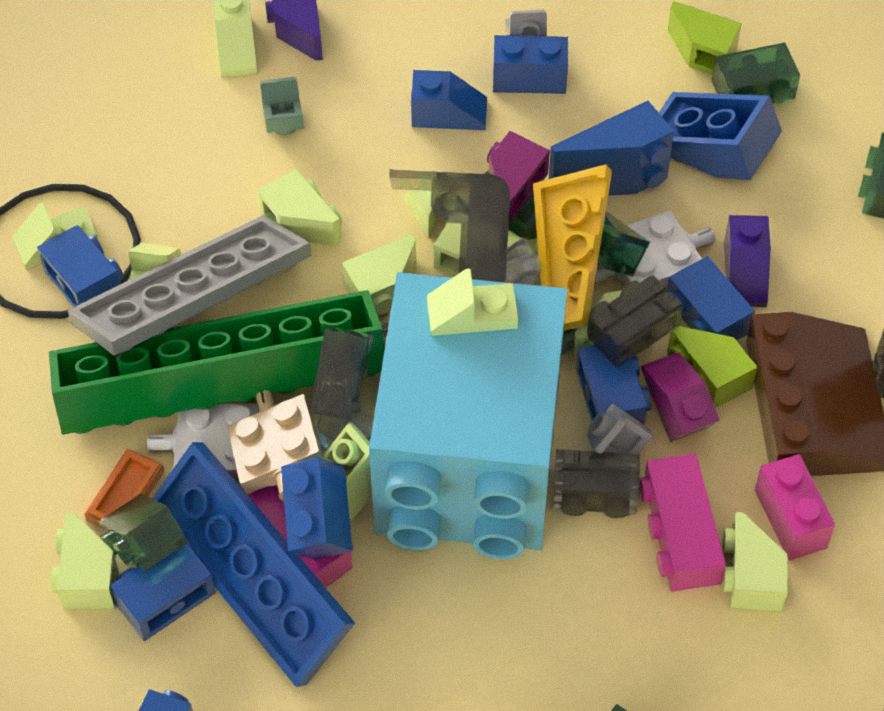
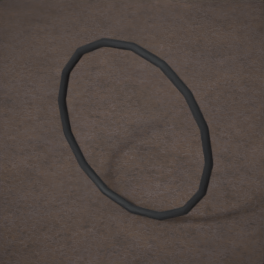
M49 184L22 192L0 207L1 216L26 198L51 191H83L108 201L126 218L133 237V247L139 245L141 241L132 214L112 195L84 184ZM131 263L123 273L124 278L120 280L121 284L127 282L132 271ZM0 295V305L30 318L63 319L69 317L68 310L33 311L9 302Z

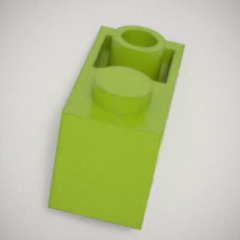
M673 1L670 7L668 32L688 67L723 78L737 50L742 23Z
M676 326L671 329L667 348L668 356L679 352L705 381L715 408L753 388L757 366L734 337L682 326Z

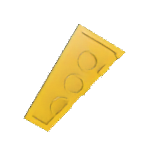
M607 164L533 183L541 286L567 288L564 331L587 326L589 322L612 170Z

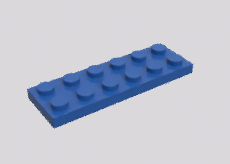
M192 442L151 498L148 505L177 541L181 538L186 541L212 574L214 587L295 687L306 686L352 629L355 622L299 555L288 552L287 541L203 442Z

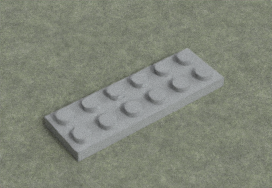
M262 215L69 309L70 323L115 356L129 351L135 345L155 335L164 333L168 328L188 318L198 316L202 311L231 299L234 295L251 286L263 283L265 279L283 270L294 267L297 263L312 256L310 243Z

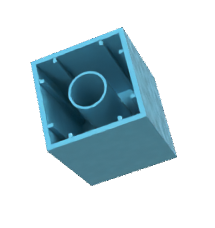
M397 272L369 445L374 533L387 534L390 542L409 550L431 549L438 544V540L473 543V548L478 553L495 559L516 558L524 552V549L542 550L560 380L567 288L513 283L518 314V329L431 336L427 295L452 279V277ZM472 279L473 286L507 284L505 282Z

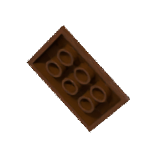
M795 312L752 314L746 343L749 357L757 366L754 386L769 463L800 454L811 476L884 471V411L865 328Z

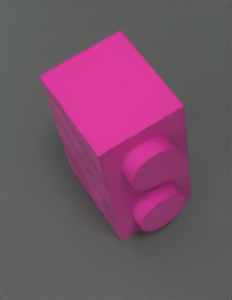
M797 454L762 465L754 491L783 550L787 553L788 560L827 549L835 523L801 455Z

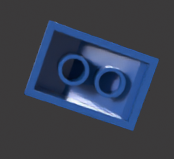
M672 92L659 111V114L674 130L670 157L717 178L751 180L782 132L770 96Z
M649 100L552 145L550 148L548 179L607 164L612 170L608 196L637 194L647 188H655L668 177L674 130Z

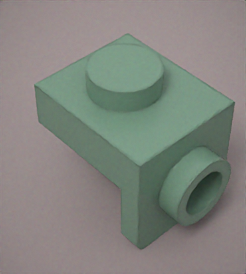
M295 77L261 81L260 88L267 133L275 132L276 134L286 135L295 132L296 129H303L304 122L297 79Z

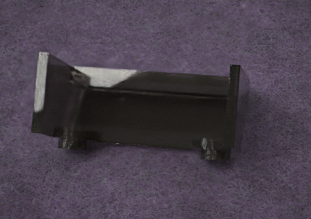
M389 170L392 189L431 191V209L436 218L445 223L461 224L459 273L465 269H471L473 280L506 283L510 189L504 179L493 174ZM381 322L384 338H387L389 325L387 322Z

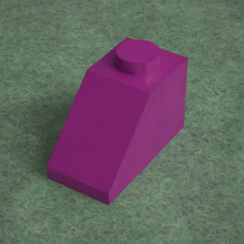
M509 131L500 143L495 142L487 155L489 183L501 223L506 226L510 225L533 195V183L543 181L548 175L550 155L549 149L512 131Z
M679 352L641 366L670 442L706 430L720 421L705 381Z

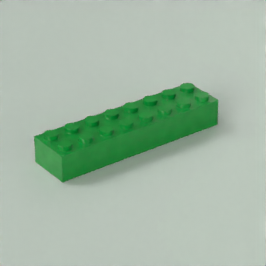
M368 290L168 328L164 333L155 335L135 345L129 351L115 356L96 342L49 351L52 396L62 435L70 433L84 434L95 428L110 425L124 426L136 420L151 417L164 418L176 412L191 409L204 410L212 408L217 404L232 401H250L256 398L259 392L264 395V390L285 394L293 392L298 388L313 385L326 386L338 380L353 377H371L381 372L385 344L383 329Z

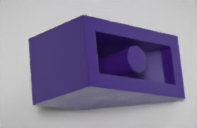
M316 0L265 1L267 23L275 22L276 37L315 61L323 60Z
M729 215L724 239L726 278L751 307H767L771 252L769 217Z

